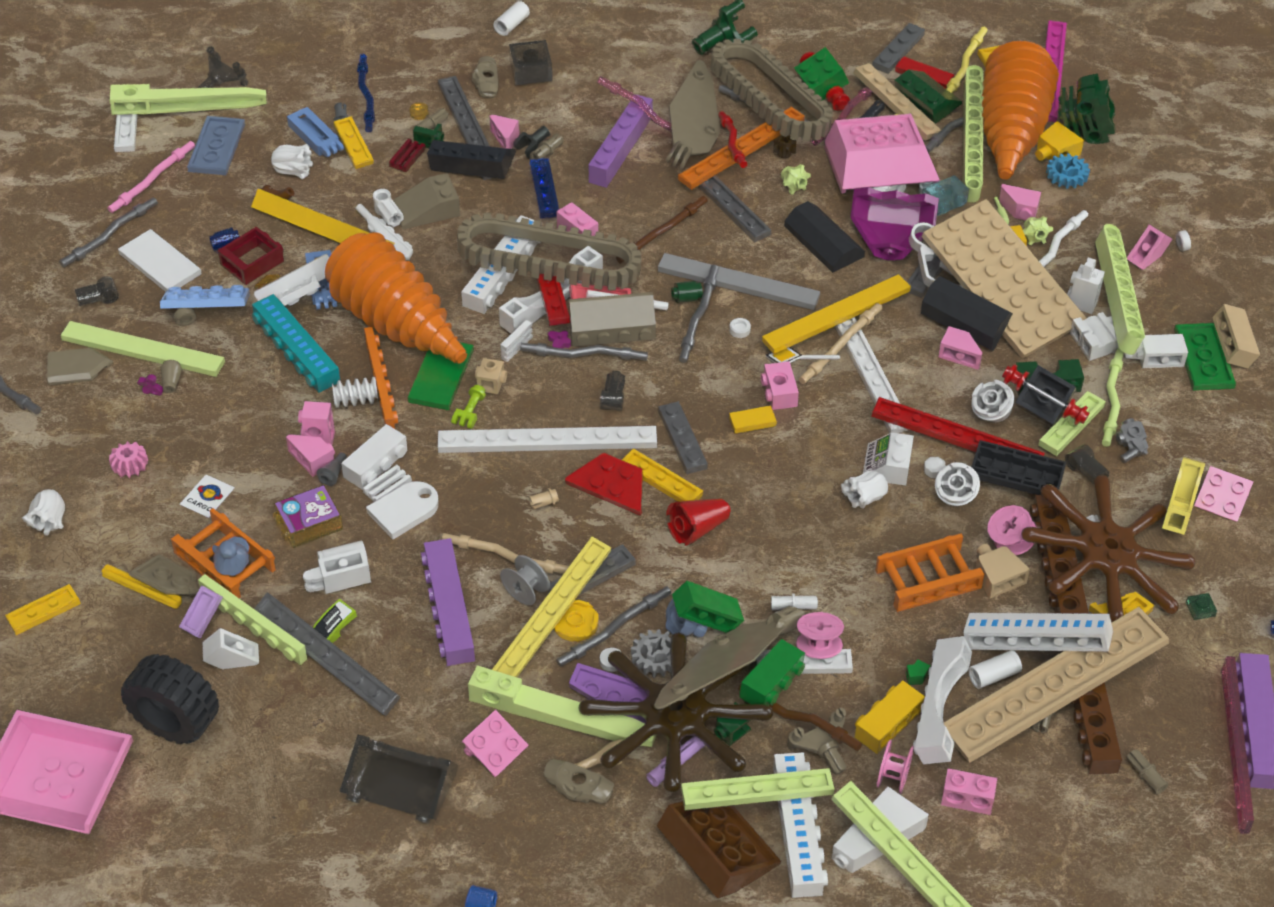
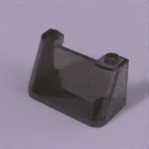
M358 734L339 792L346 794V800L360 804L362 799L416 815L415 820L430 824V820L436 821L459 765L451 760L440 757L437 759L433 756L388 745L381 741L370 740V737Z

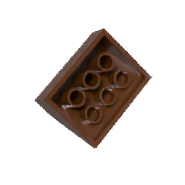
M683 801L669 804L657 824L658 829L664 834L665 838L669 840L717 899L736 893L779 866L782 862L733 805L685 810Z

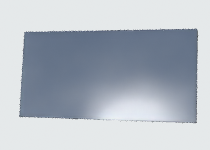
M207 116L188 163V172L227 175L245 126V120Z

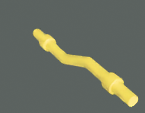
M981 27L978 33L970 40V45L962 56L960 70L947 84L949 92L953 93L959 88L960 81L969 67L970 56L981 45L983 37L988 31L986 27Z

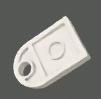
M410 482L366 507V510L370 517L393 540L435 514L439 505L438 494L434 487L427 483ZM422 494H429V495H431V496L428 497V498H421V497H420Z

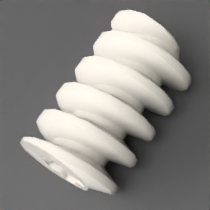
M372 377L371 383L368 382L367 378H363L362 384H360L358 379H355L353 385H351L349 379L346 380L345 386L342 385L340 380L337 381L336 387L332 383L336 408H339L341 401L347 407L349 400H351L353 406L357 405L358 399L362 405H365L367 398L370 404H374L375 398L378 400L375 377Z

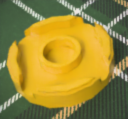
M574 600L554 627V630L562 639L571 642L589 639L598 628V613L590 603Z

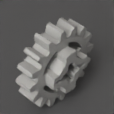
M660 629L656 631V634L648 630L647 636L641 633L639 634V640L634 639L633 646L631 647L632 662L636 663L639 669L643 668L645 675L652 672L653 677H656L657 673L664 677L665 671L668 670L671 673V638L669 637V632L667 631L663 635Z

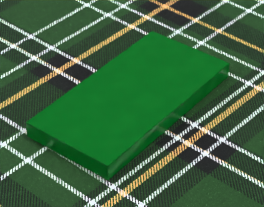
M1175 324V334H1183L1188 354L1185 367L1192 390L1235 389L1236 382L1230 364L1226 361L1215 324Z
M460 342L467 354L466 359L460 364L454 363L440 354H433L431 350H428L408 395V403L450 410L474 351V345Z

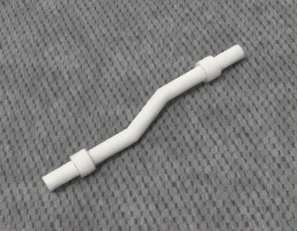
M1082 210L1077 216L1071 217L1066 225L1054 235L1049 252L1039 260L1043 267L1055 258L1061 239L1070 231L1076 230L1081 225V222L1088 217L1087 211Z

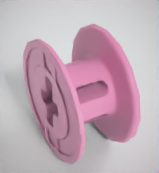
M1011 505L997 510L991 516L988 522V533L990 538L994 540L996 548L1005 546L1015 555H1020L1027 552L1035 544L1023 540L1021 536L1022 530L1026 527H1036L1027 510L1020 506Z
M812 612L803 615L798 620L797 628L801 635L797 638L796 646L805 652L806 656L824 659L836 656L841 652L843 643L838 636L843 633L844 625L837 616L824 612Z
M890 739L880 767L877 788L880 787L883 777H888L901 781L899 787V794H901L909 772L914 746L910 748L907 757L890 752L892 740ZM891 757L903 759L904 763L893 762ZM887 770L899 772L900 776L889 775Z

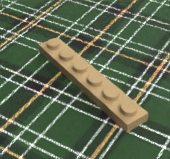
M870 63L855 68L853 74L898 115L912 114L918 131L925 141L941 131L934 122L922 113Z

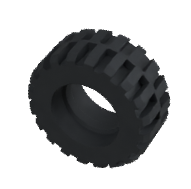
M153 654L142 658L121 687L122 702L126 705L127 711L133 715V718L140 722L145 729L154 732V735L163 737L170 742L175 741L177 744H189L197 741L219 711V699L215 690H212V685L205 681L199 672H195L191 666L181 663L179 659H172L168 655L160 656L159 654Z

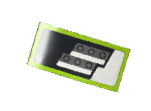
M338 599L319 618L313 628L333 643L341 636L340 630L357 617L356 611L341 599Z

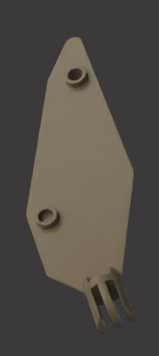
M701 60L696 61L669 106L673 148L668 154L666 162L669 163L674 156L675 159L672 166L676 167L679 160L682 161L679 169H683L691 155L709 153L721 132L713 79L705 63Z
M788 606L773 613L767 621L744 624L726 634L716 636L661 689L654 704L655 708L662 709L676 701L684 700L688 695L755 661L779 634L784 635L797 628L798 620L803 615H806L805 612L796 607Z

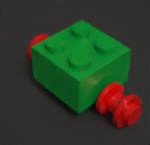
M826 47L817 53H805L800 59V64L794 67L802 83L807 84L808 89H812L815 95L818 94L822 98L821 101L827 99L829 103H832L834 110L840 111L845 109L850 102V98L847 94H844L842 88L849 84V81L842 67Z

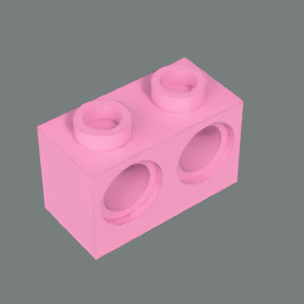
M947 769L941 805L990 815L995 797L997 778Z

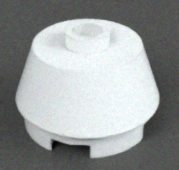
M999 380L979 384L972 394V409L974 413L981 419L994 423L1005 420L1011 414L1014 404L1013 391L1008 385Z
M956 462L945 466L939 471L935 479L937 495L943 502L953 506H961L971 502L978 494L980 488V480L976 471L964 463Z

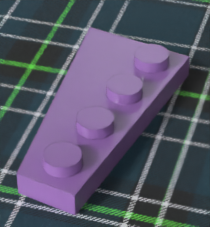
M577 663L569 682L570 688L588 699L639 702L647 698L646 692L630 679ZM624 715L627 717L637 719L643 722L644 724L646 723L645 719L642 716Z

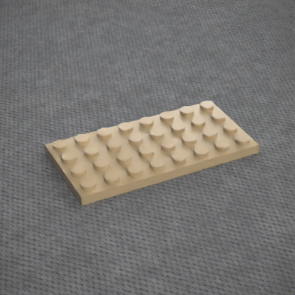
M987 199L923 232L922 238L963 288L1013 313L1002 335L1021 359L1070 333L1073 319L1080 317L1082 320L1087 319Z

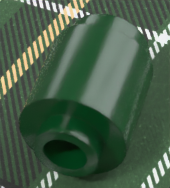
M678 282L671 288L672 299H675L677 303L697 301L703 295L700 282Z

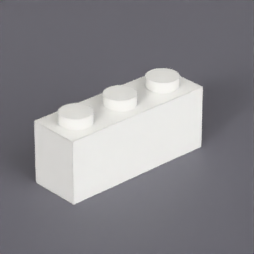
M386 424L341 463L343 477L363 490L364 486L375 480L384 471H387L396 460L405 455L408 451L406 436Z

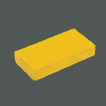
M771 406L729 413V420L734 434L774 427L777 423Z

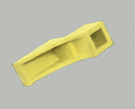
M1183 457L1162 529L1185 535L1205 463Z

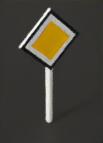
M791 347L775 354L771 352L766 355L774 363L788 361L791 363L797 359H840L839 355H802Z

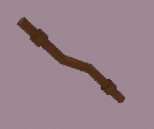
M702 196L694 203H689L682 212L671 220L652 230L636 243L633 242L637 246V250H640L656 237L672 229L688 216H693L697 213V209L708 202L707 198ZM616 257L617 262L620 264L625 261L620 257Z
M776 702L773 705H769L774 713L784 719L812 723L830 734L831 738L836 742L844 743L856 751H859L862 747V743L848 735V731L840 726L835 727L814 713L788 710Z

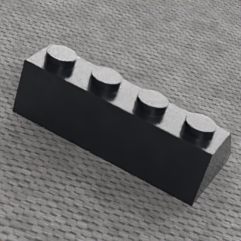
M433 140L427 156L431 171L505 179L516 149Z

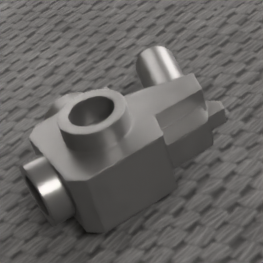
M1133 418L1124 420L1121 423L1120 431L1116 432V439L1119 445L1123 444L1124 447L1128 446L1129 451L1120 456L1121 461L1126 463L1136 456L1146 455L1148 453V444L1142 422L1134 421Z

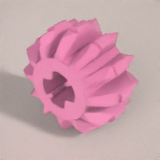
M127 441L125 445L118 443V448H112L111 455H109L111 468L120 477L127 475L130 479L133 474L139 476V471H145V467L148 464L146 451L137 442L130 444Z

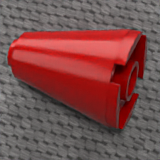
M721 498L676 501L671 503L666 511V516L670 515L671 521L667 523L668 528L677 543H684V546H687L726 521L730 516L731 509L729 504Z

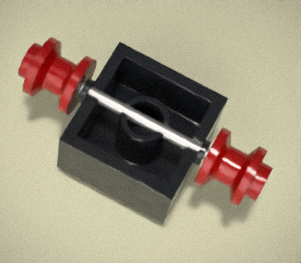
M1015 364L1005 369L1002 375L1004 378L1003 383L1008 384L1011 382L1015 384L1016 391H1019L1022 386L1024 387L1015 402L1016 406L1052 427L1056 424L1063 411L1062 417L1065 419L1070 416L1075 419L1074 424L1076 426L1079 423L1084 424L1090 413L1087 412L1088 407L1086 405L1080 408L1076 405L1074 398L1069 403L1076 391V387L1039 365L1029 380L1027 379L1029 372L1026 371L1023 374L1018 372L1017 365Z

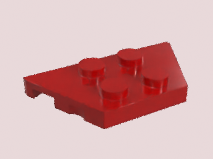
M603 452L565 478V484L639 516L642 514L643 469Z

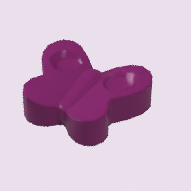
M550 331L548 333V340L553 342L552 347H571V339L568 338L567 331Z
M149 374L145 378L139 377L137 384L143 386L142 392L144 394L151 393L160 396L163 392V387L156 383L157 377L155 375Z

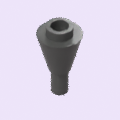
M339 453L334 460L318 469L317 477L322 484L328 486L336 484L341 463L347 458L345 453Z

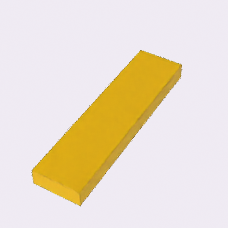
M634 448L622 459L625 462L642 468L643 481L676 501L699 500L703 496L702 489Z

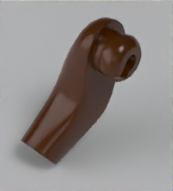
M264 185L261 188L287 200L294 196V190L291 187L283 190H274L270 188V185Z

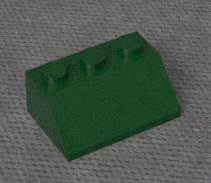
M908 69L894 80L895 87L934 124L962 104L960 99L925 72Z

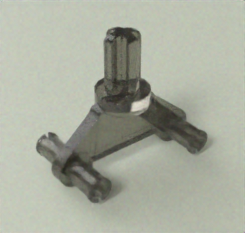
M207 47L206 51L209 54L208 78L198 88H213L215 85L220 86L224 82L237 80L240 81L242 86L248 85L246 71L241 68L240 63L234 62L231 68L221 61L219 53L215 52L214 47Z

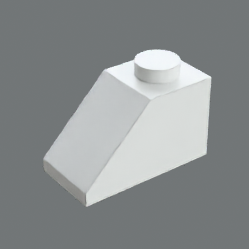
M220 628L203 642V662L221 669L254 666L259 663L258 644Z

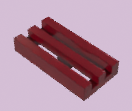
M408 138L389 161V167L407 172L424 152L425 144L421 143L419 145L418 141L412 143V139Z

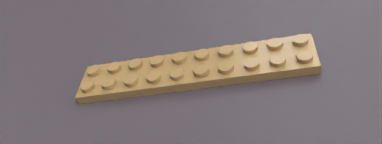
M1137 607L1111 623L1113 634L1109 651H1063L944 722V725L954 741V746L968 763H971L1169 644V638L1140 607Z

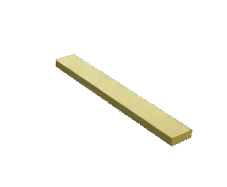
M594 537L589 539L492 670L514 677L520 675L611 552L610 546Z

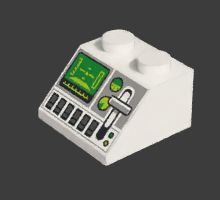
M892 432L868 443L863 473L868 470L877 471L885 476L887 483L906 486L914 436Z

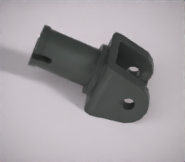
M542 125L532 135L522 132L515 139L513 146L520 150L528 145L525 154L526 157L530 158V153L538 148L540 142L550 136V131Z

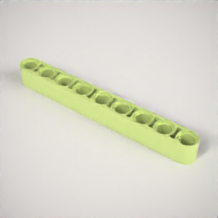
M971 65L967 68L964 80L962 196L967 202L979 200L983 185V69L977 65Z
M1105 224L1095 241L1101 271L1105 272L1103 280L1118 347L1122 352L1133 355L1145 338L1144 328L1121 232L1116 226Z

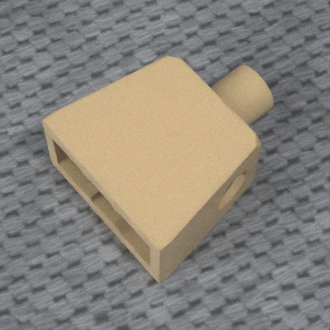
M983 544L977 549L979 557L977 558L975 569L981 568L984 573L982 586L989 599L1027 584L1030 569L1007 547L1002 546L992 550L988 544Z

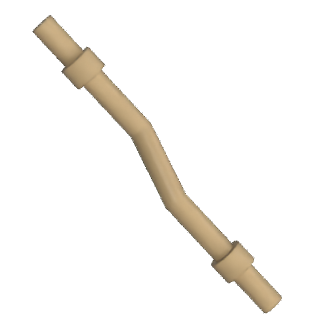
M876 303L870 310L864 311L859 316V320L824 355H837L853 335L864 325H869L874 320V316L882 310V306ZM819 359L817 362L811 363L807 367V371L799 377V382L805 384L812 377H816L831 359Z
M443 533L442 540L451 538L452 544L459 545V548L469 549L470 547L494 552L515 563L514 560L518 556V554L499 544L471 539V536L468 535L456 536ZM533 559L542 567L545 573L554 574V572L564 574L569 567L557 564L554 560L547 559L542 561Z

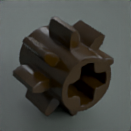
M780 135L778 139H774L773 153H777L780 158H789L791 154H796L797 141L790 139V135L786 137Z

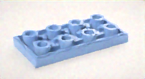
M219 285L211 286L210 289L193 286L189 290H181V287H170L160 300V308L245 306L250 292L243 285H233L231 288L226 289Z

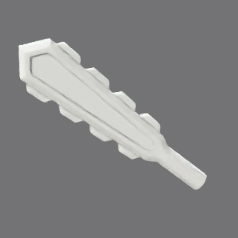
M358 204L356 210L367 221L369 231L380 233L385 239L395 242L396 251L404 254L406 260H410L413 253L412 245L404 242L400 234H395L394 229L391 226H387L383 219L373 216L362 204Z

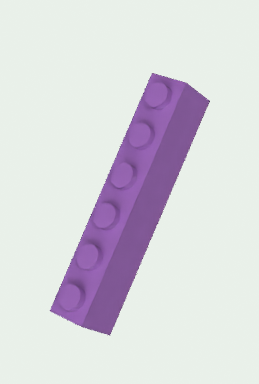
M634 95L589 163V183L608 187L653 116V99Z
M449 538L425 542V552H421L422 565L428 568V570H424L426 584L431 583V588H428L429 600L435 603V606H431L433 620H438L439 623L435 625L437 639L442 638V643H439L441 658H446L447 666L474 662V645L452 540Z
M1239 653L1237 662L1232 664V676H1236L1234 694L1238 696L1239 700L1236 713L1237 716L1241 717L1239 735L1243 736L1241 755L1246 760L1243 768L1244 777H1248L1249 787L1274 789V694L1269 655Z

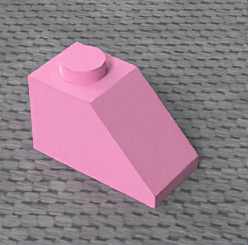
M1002 184L999 202L1014 218L1027 220L1030 217H1036L1041 192Z
M1148 225L1128 255L1127 260L1144 270L1162 256L1173 239L1153 226Z
M949 326L941 341L938 357L979 370L982 351L969 332Z
M286 436L288 451L312 477L317 475L318 469L334 460L333 455L335 451L330 443L326 444L321 437Z

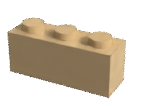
M1223 304L1212 318L1226 361L1229 364L1249 368L1260 356L1246 311L1242 308Z

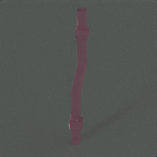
M602 76L599 77L598 84L608 88L611 93L619 94L636 103L655 124L672 132L671 123L660 118L641 97L622 88V85L617 82L613 83Z
M868 87L862 88L858 95L847 103L837 120L846 119L857 104L871 96L872 91ZM821 136V139L816 141L812 139L811 142L814 146H817L822 141H825L826 137Z

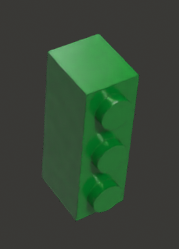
M686 581L672 593L679 617L725 633L734 630L745 621L737 598L690 581Z
M781 639L741 682L739 698L749 704L773 705L777 701L779 693L782 690L786 691L791 685L792 679L803 672L805 668V652Z

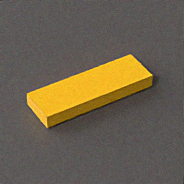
M352 116L333 121L334 128L354 168L359 169L374 164V160Z
M68 584L6 614L5 617L14 633L18 635L81 603L71 585Z

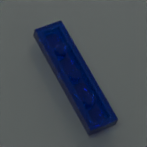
M549 158L529 160L540 219L557 217L559 205Z

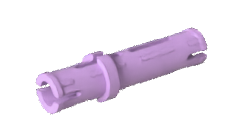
M693 736L681 746V765L706 746L696 736ZM666 757L660 761V764L655 769L646 774L647 780L654 787H657L664 780Z

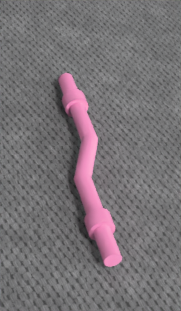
M189 141L183 147L175 149L171 153L172 155L158 164L142 182L130 191L118 196V200L107 207L109 212L114 213L120 207L131 203L132 199L149 187L162 171L176 161L179 162L185 158V154L195 148V144Z

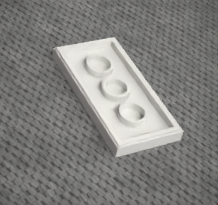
M151 229L118 248L119 254L165 292L170 287H182L202 274L198 266Z

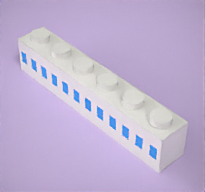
M520 215V217L517 219V222H520L522 218L529 219V224L533 225L534 222L533 219L524 217L522 215ZM505 235L495 250L531 256L536 245L541 242ZM490 264L489 269L480 267L462 290V306L485 314L489 307L491 308L494 305L498 295L503 293L507 283L513 280L518 269H515L514 274L506 272V267H502L501 271L493 270L494 265Z
M969 613L963 633L971 650L1109 651L1113 628L1109 614Z
M804 752L774 754V774L810 770V763L805 762ZM814 797L778 800L792 898L822 896L824 886L828 885L827 871L822 870L821 863H824L823 848L818 847L821 833L820 827L815 826L814 819H817L816 804L811 802V798Z

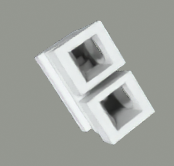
M1102 312L1085 320H1082L1081 317L1073 319L1070 334L1078 346H1081L1080 349L1089 361L1115 353L1116 349L1119 348L1112 316L1106 317Z

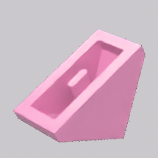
M490 115V131L502 148L512 149L515 139L519 136V120Z

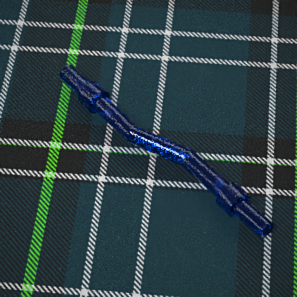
M361 54L357 64L358 87L366 99V111L364 112L365 131L372 132L373 123L375 122L374 98L366 86V74L368 73L367 55Z

